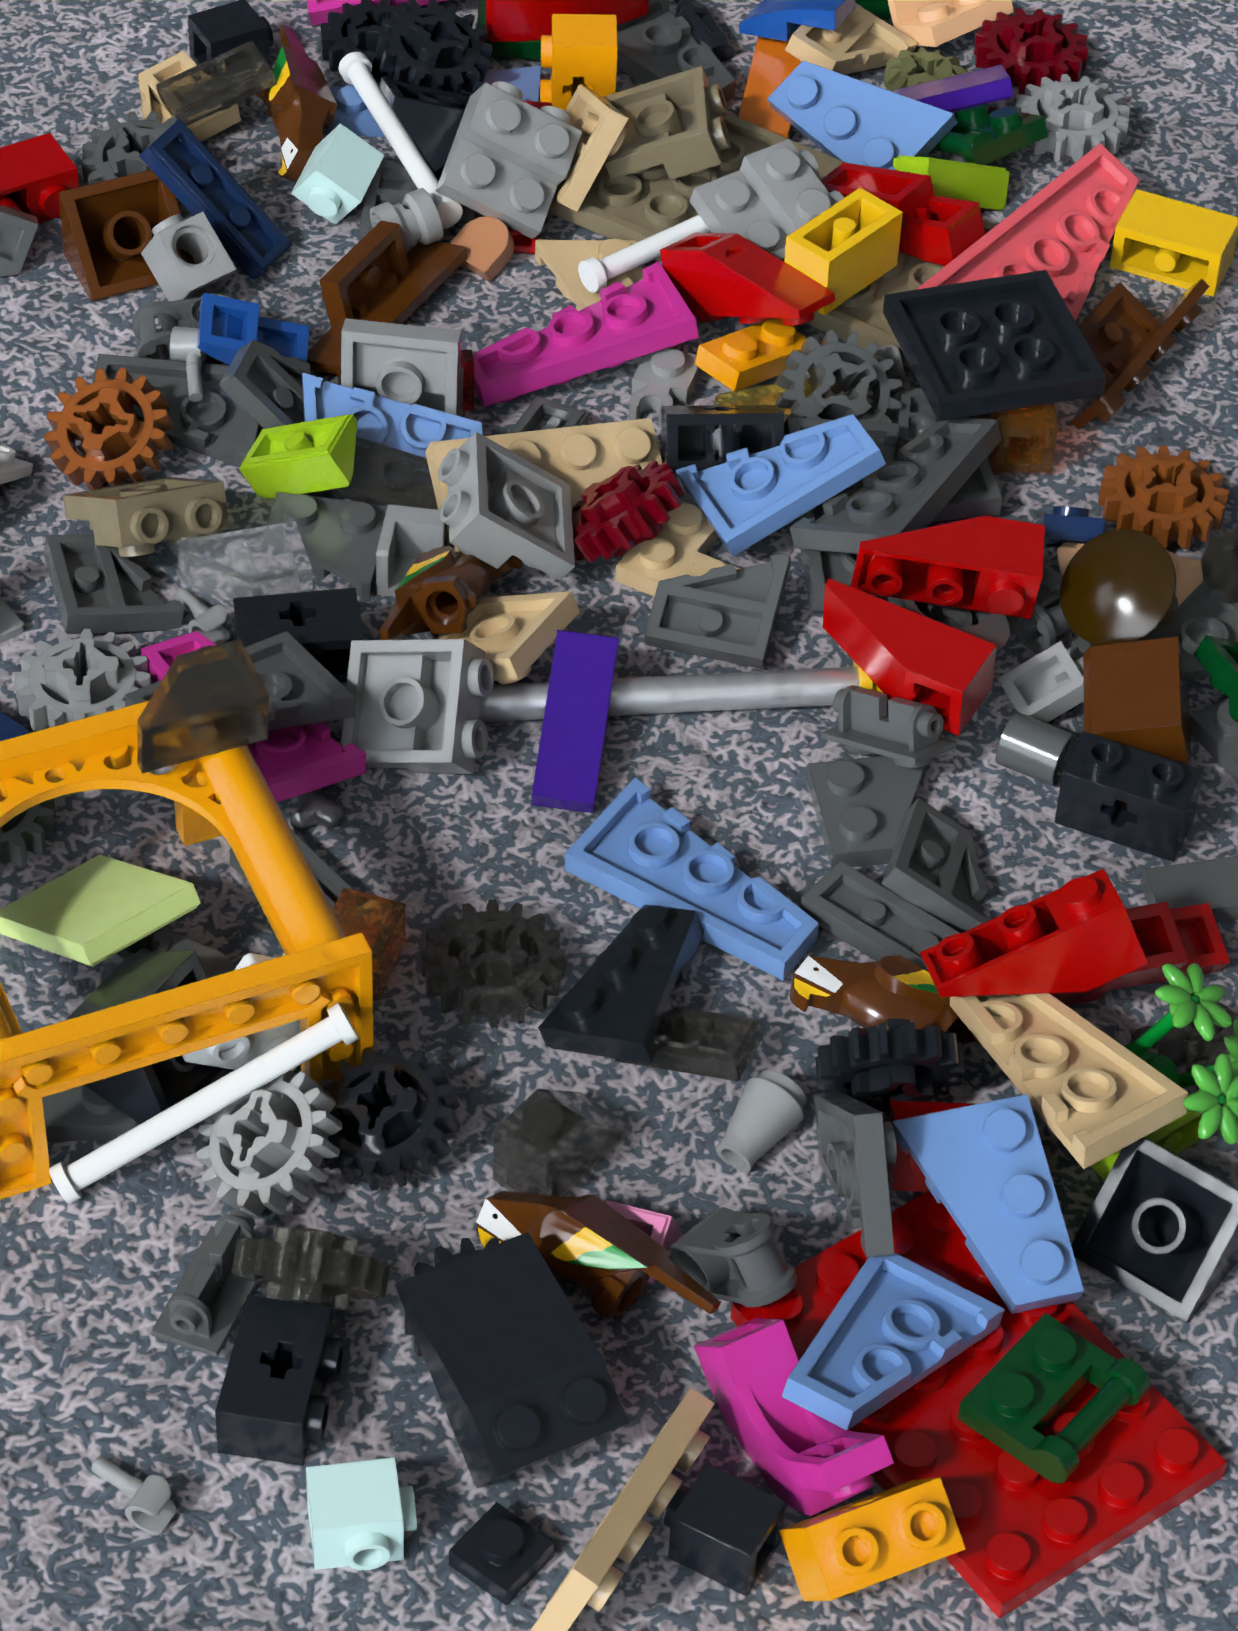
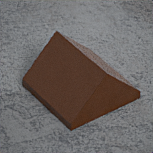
M152 170L59 193L63 252L90 301L158 284L141 252L154 236L152 229L163 220L180 214L175 195ZM176 249L182 260L195 264L193 257L188 252Z
M1178 636L1090 646L1083 653L1084 732L1192 766L1189 696Z

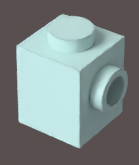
M340 123L315 146L291 194L308 205L317 215L326 218L331 223L337 224L361 203L384 154Z
M395 1457L306 1467L307 1509L315 1570L345 1566L356 1570H372L383 1566L389 1561L404 1560V1532L417 1530L416 1507L412 1485L399 1487Z

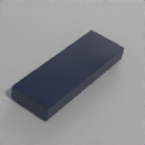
M180 119L139 155L193 216L204 212L226 252L251 279L255 280L293 244Z

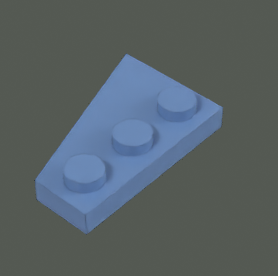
M804 60L767 98L770 107L829 156L846 163L896 170L893 167V158H897L898 155L926 157L958 123L954 113Z
M302 372L305 422L353 414L358 421L352 481L347 487L324 491L433 486L425 450L430 442L470 438L475 432L482 435V422L414 403L412 405L377 396L375 392L357 387L352 389L323 381L321 377Z
M851 414L785 435L780 446L751 455L747 448H743L726 454V463L700 471L693 464L675 471L688 494L702 511V514L732 557L883 467L886 463L878 446L856 417Z
M1028 1094L892 1122L897 1143L903 1151L908 1150L926 1177L925 1185L937 1203L944 1204L966 1237L965 1245L1011 1314L1081 1299L1084 1288Z
M896 1253L894 1255L869 1257L789 1375L782 1397L847 1431L997 1329L1005 1309Z

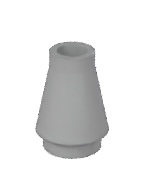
M764 1070L758 1078L748 1079L725 1135L716 1147V1152L721 1160L742 1172H749L758 1159L794 1129L804 1118L802 1108L807 1102L806 1095L799 1085L786 1075L774 1070Z

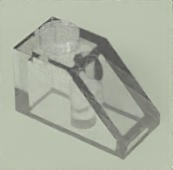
M295 521L177 541L180 587L189 589L201 600L214 605H222L226 610L233 613V598L313 591L312 567Z

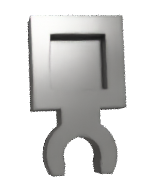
M668 347L643 355L632 378L629 420L639 419V415L642 412L653 410L659 413L658 428H661V406H673V404L686 406L702 373V369L695 365L696 354Z

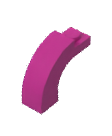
M755 1318L694 1345L710 1390L729 1429L774 1493L798 1512L812 1516L874 1487L870 1474L894 1463L884 1435L846 1431L782 1397L787 1379L799 1362L784 1320Z

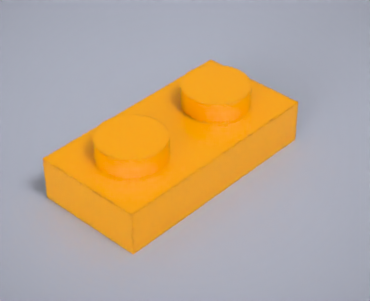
M771 318L700 344L695 365L736 392L778 376L783 370H787L785 361L793 350L801 352V346L807 338L797 332L793 325H782L781 319Z

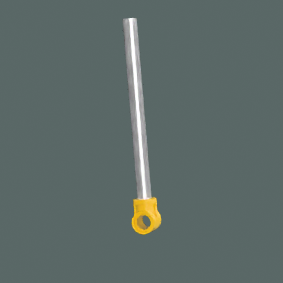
M854 661L853 667L616 678L613 681L608 716L833 705L836 693L840 689H846L851 685L883 692ZM549 682L493 684L491 693L488 696H481L479 720L483 722L544 719Z

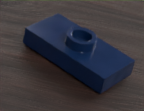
M1054 506L1053 514H1043L1036 524L1045 525L1044 546L1060 547L1064 542L1086 544L1091 539L1103 534L1105 518L1088 517L1089 509Z

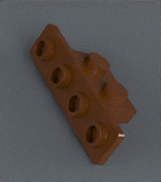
M380 221L319 280L331 329L308 350L307 363L310 364V370L329 373L333 376H341V331L345 318L402 324L467 259L465 246L439 241L429 245H423L418 242L406 254L400 225L398 223Z
M1202 278L1175 299L1158 319L1119 282L1107 292L1078 327L1106 375L1104 395L1091 397L1071 420V423L1078 430L1095 417L1101 423L1108 420L1127 400L1121 394V391L1124 389L1127 393L1130 392L1151 372L1152 368L1146 363L1147 360L1150 359L1152 362H1155L1177 341V337L1172 331L1175 329L1177 332H1180L1202 311V308L1196 302L1210 287Z

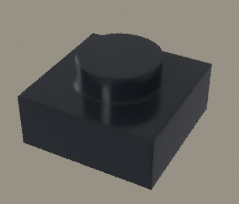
M496 1502L449 1550V1566L507 1606L553 1558L554 1541Z

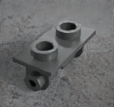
M856 685L840 689L836 693L833 707L838 713L839 726L821 732L822 739L847 745V750L851 753L861 755L876 753L893 758L895 765L906 768L926 766L931 763L932 757L957 748V742L939 737L943 730L944 721L943 717L937 713L933 706L894 697L888 700L887 714V694Z
M235 1209L229 1215L219 1217L215 1226L210 1227L151 1331L152 1336L214 1357L218 1356L244 1309L247 1295H252L276 1252L274 1246L256 1241V1234L253 1229L255 1221L251 1215L245 1211Z

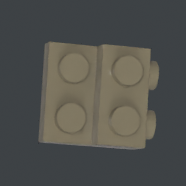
M703 66L603 97L629 118L624 126L626 133L620 148L614 155L608 156L604 162L611 180L628 174L643 173L649 168L661 164L664 165L670 180L688 174H699L708 168L721 165V150L731 147L727 127L722 116L728 114L724 94L718 83L710 85Z
M166 477L63 495L66 519L88 521L89 529L94 532L95 545L117 547L120 557L154 553V544L172 539L173 547L206 544L209 542L208 534L230 529L224 481Z

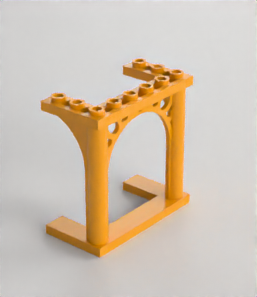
M230 679L0 741V828L18 814L35 805L62 795L99 789L134 790L174 800L176 830L184 846L220 836L226 838L285 953L281 957L25 1033L21 1030L0 982V1200L52 1184L49 1173L50 1164L42 1097L299 1020V1029L302 1032L329 1016L327 1009L337 1003H340L344 1008L360 1039L348 1046L342 1040L302 1063L301 1071L318 1084L322 1079H332L338 1082L343 1077L338 1065L340 1061L344 1059L354 1067L363 1064V1049L371 1048L374 1052L372 950L362 932L348 937L345 935L240 732L239 699ZM172 762V771L165 774H152L146 770L149 767Z

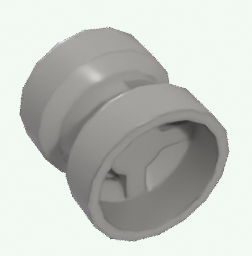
M424 188L405 194L402 204L385 202L370 208L369 214L372 228L380 221L398 223L400 225L406 253H408L411 245L416 244V241L423 245H429L443 239L444 233L440 215L431 196Z

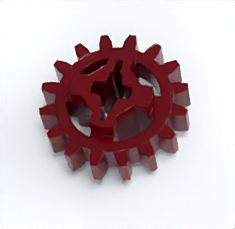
M1016 8L1015 15L1010 17L1003 12L996 13V22L984 20L982 31H977L974 49V55H976L975 67L985 69L1002 64L1011 78V84L1018 87L1019 94H1025V87L1028 84L1040 87L1041 78L1048 77L1053 82H1060L1062 74H1068L1072 82H1079L1081 71L1086 69L1089 49L1086 47L1087 36L1078 34V24L1070 23L1063 25V15L1056 14L1051 16L1045 14L1043 9H1037L1033 15H1026L1021 8Z
M652 461L644 469L639 464L622 467L616 474L600 483H593L582 493L581 497L583 500L575 504L578 511L572 513L574 556L578 561L585 558L588 563H592L601 554L605 560L611 557L623 556L632 547L646 540L654 539L663 530L664 526L662 523L668 522L670 519L668 512L681 506L682 502L679 498L685 494L684 488L669 464L664 462L659 465L657 461Z

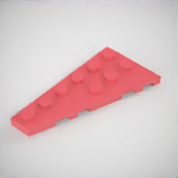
M1099 143L917 289L1047 270L1076 322L1095 280V273L1109 249V242L1115 231L1116 224L1128 205L1139 179ZM1038 406L1017 409V411L1023 416L1030 418Z

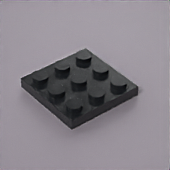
M1047 270L884 295L883 314L938 421L961 419L969 416L1104 395L1106 375Z

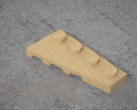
M652 418L485 436L570 484L572 510L577 509L575 504L583 500L581 495L590 485L600 483L611 477L622 467L639 464L644 469L652 461H657L659 465L663 464ZM469 438L430 442L425 450L438 510H440L445 498L448 496V484L440 481L438 478L440 464L449 451L454 448L459 449ZM447 525V546H451L455 553L460 552L455 545L449 543V526Z
M1049 993L950 997V1007L1022 1095L1028 1094L1031 1106L1083 1169L1186 1114L1187 1109L1183 1106V1100L1188 1096L1186 1090Z
M690 1387L530 1631H568L586 1604L597 1612L601 1610L624 1575L622 1571L612 1564L617 1557L628 1565L630 1564L654 1527L642 1519V1517L648 1511L656 1518H659L682 1483L681 1479L671 1473L676 1466L684 1473H687L710 1439V1436L699 1428L714 1406V1402Z

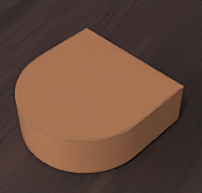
M490 216L471 220L464 225L450 242V244L461 245L466 248L467 259L461 265L489 282H492L504 268L514 251V241L506 225L501 220Z

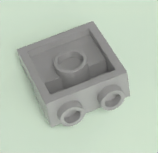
M502 81L494 82L492 85L485 82L469 97L436 192L484 216L495 217L501 220L507 227L533 239L541 233L557 185L566 179L582 131L570 125L571 117L564 110L554 106H543L538 109L522 101L523 93L518 87Z
M787 139L744 156L740 170L695 187L689 202L712 233H738L784 262L786 237L842 200L844 196L836 190L828 192L818 178L819 167L813 154L808 150L799 152L792 141Z
M345 318L341 331V386L352 389L357 387L375 392L377 396L410 405L414 403L462 417L464 368L461 367L462 331Z
M475 432L459 449L454 448L447 453L440 464L438 478L440 481L448 484V496L440 508L439 519L449 526V543L455 545L464 554L473 555L497 569L512 555L518 557L525 565L534 569L538 568L558 580L565 577L575 567L570 484L478 432Z
M465 639L351 640L346 689L355 696V717L343 719L340 745L345 747L352 743L365 752L366 768H406L414 773L473 774L475 758L484 756L488 744L487 728L485 723L479 720L481 696H488L494 684L493 667L491 662L485 658V651Z

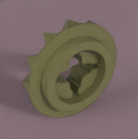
M920 46L917 52L900 50L898 57L888 59L883 82L887 90L893 91L967 73V70L960 66L958 57H944L942 49L928 52Z

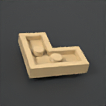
M680 500L682 502L681 506L668 512L670 519L668 522L662 523L664 526L663 530L654 539L646 540L629 549L616 565L615 581L655 597L660 580L687 574L690 576H701L710 569L731 564L705 555L719 537L698 506Z

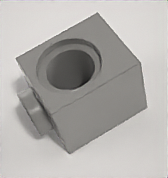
M204 212L185 220L181 214H176L163 220L152 229L154 236L141 252L168 301L200 298L203 293L211 294L218 291L237 270ZM176 249L188 252L193 257L195 264L182 260Z

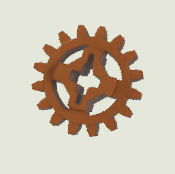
M100 368L96 371L94 383L88 385L79 376L75 379L78 391L73 396L64 392H60L57 395L64 408L61 412L53 411L47 413L46 418L55 430L44 434V440L53 451L50 458L60 472L64 471V474L73 485L77 486L85 482L90 490L101 489L104 482H108L111 487L124 485L123 480L129 477L135 483L144 481L141 472L143 468L148 466L159 470L162 467L155 454L157 450H171L173 444L164 431H168L175 426L173 419L166 410L169 405L160 391L153 388L147 377L141 375L134 381L126 368H120L115 379L110 380L104 369ZM134 404L142 409L144 422L137 419V415L132 409ZM75 440L81 441L82 448L86 452L85 458L77 453Z
M1160 445L1158 454H1150L1148 450L1140 446L1137 447L1134 459L1121 453L1117 455L1116 466L1107 465L1105 467L1098 505L1104 507L1102 518H1105V522L1117 521L1116 530L1130 529L1146 533L1161 543L1165 549H1167L1169 542L1176 541L1185 550L1190 549L1192 537L1207 542L1210 540L1211 529H1221L1229 490L1222 488L1223 474H1209L1211 462L1207 459L1193 463L1190 460L1189 450L1185 449L1178 456L1170 455L1167 445Z

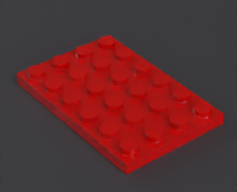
M926 1192L891 1212L894 1253L1004 1308L1005 1311L997 1329L850 1428L849 1431L884 1435L894 1463L870 1474L884 1490L911 1480L941 1477L965 1546V1550L944 1558L999 1619L1224 1477L1227 1461L1152 1384L1149 1391L1137 1404L1132 1406L1125 1405L1078 1456L1080 1465L1061 1484L1047 1480L958 1420L959 1406L962 1399L1045 1313L1115 1359L1126 1357L1073 1302L1011 1314L965 1245L966 1237L944 1204H938L931 1192ZM862 1231L855 1232L794 1267L798 1276V1282L781 1299L760 1307H745L741 1303L733 1302L731 1304L730 1319L737 1326L755 1318L784 1320L797 1358L800 1360L869 1258H866L861 1247ZM1087 1382L1041 1434L1045 1437L1049 1435L1057 1436L1099 1391V1388Z

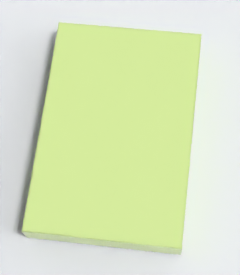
M98 855L1 908L0 933L93 967L198 908L197 906L201 902L194 884Z

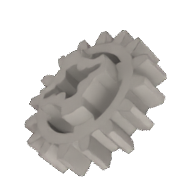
M1062 74L1060 82H1053L1048 77L1041 78L1040 87L1032 84L1026 85L1025 95H1018L1016 107H1020L1023 113L1045 116L1048 137L1035 142L1034 154L1039 156L1049 151L1054 154L1053 159L1055 162H1060L1064 156H1071L1073 161L1077 162L1099 143L1110 153L1116 154L1119 150V143H1126L1130 106L1122 105L1123 95L1121 93L1108 94L1109 84L1095 85L1090 82V78L1087 76L1082 77L1079 82H1072L1068 74Z
M83 629L80 638L73 640L64 631L59 632L58 644L54 646L40 640L36 643L37 657L23 655L20 659L22 671L16 672L14 675L20 716H30L31 729L34 731L44 729L47 726L51 728L125 707V694L151 684V675L148 673V660L146 656H136L135 643L130 641L116 646L115 633L110 631L101 640L93 639L90 629Z
M290 1070L216 1112L218 1116L215 1122L200 1125L198 1130L200 1134L210 1140L208 1146L201 1148L195 1153L196 1159L209 1167L201 1177L203 1183L217 1191V1198L234 1209H243L254 1217H260L265 1206L278 1215L285 1214L287 1197L291 1195L305 1203L309 1200L306 1184L312 1178L316 1181L326 1182L329 1177L325 1170L320 1167L323 1159L337 1157L340 1153V1149L328 1141V1136L343 1129L342 1122L330 1114L336 1105L335 1100L322 1091L321 1085L302 1071L296 1075Z

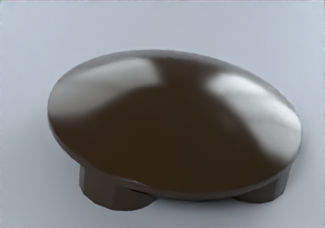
M1130 529L1113 530L1091 539L1073 556L1062 578L1060 603L1068 625L1078 636L1094 646L1143 639L1155 630L1159 624L1166 623L1172 619L1177 611L1178 600L1175 595L1176 572L1173 561L1161 543L1140 531Z

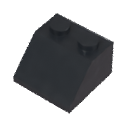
M196 951L130 953L66 1020L206 979ZM181 1055L85 1084V1086L141 1124L234 1070L189 1063ZM178 1135L174 1136L169 1140H174Z

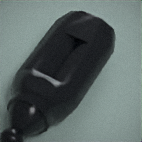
M674 0L677 4L676 16H683L691 26V36L699 45L708 46L720 62L729 60L734 56L735 49L732 42L704 4L699 3L697 0Z

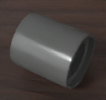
M1015 712L1001 735L996 751V764L1055 787L1059 780L1054 777L1058 772L1062 774L1075 748L1076 735L1020 712Z

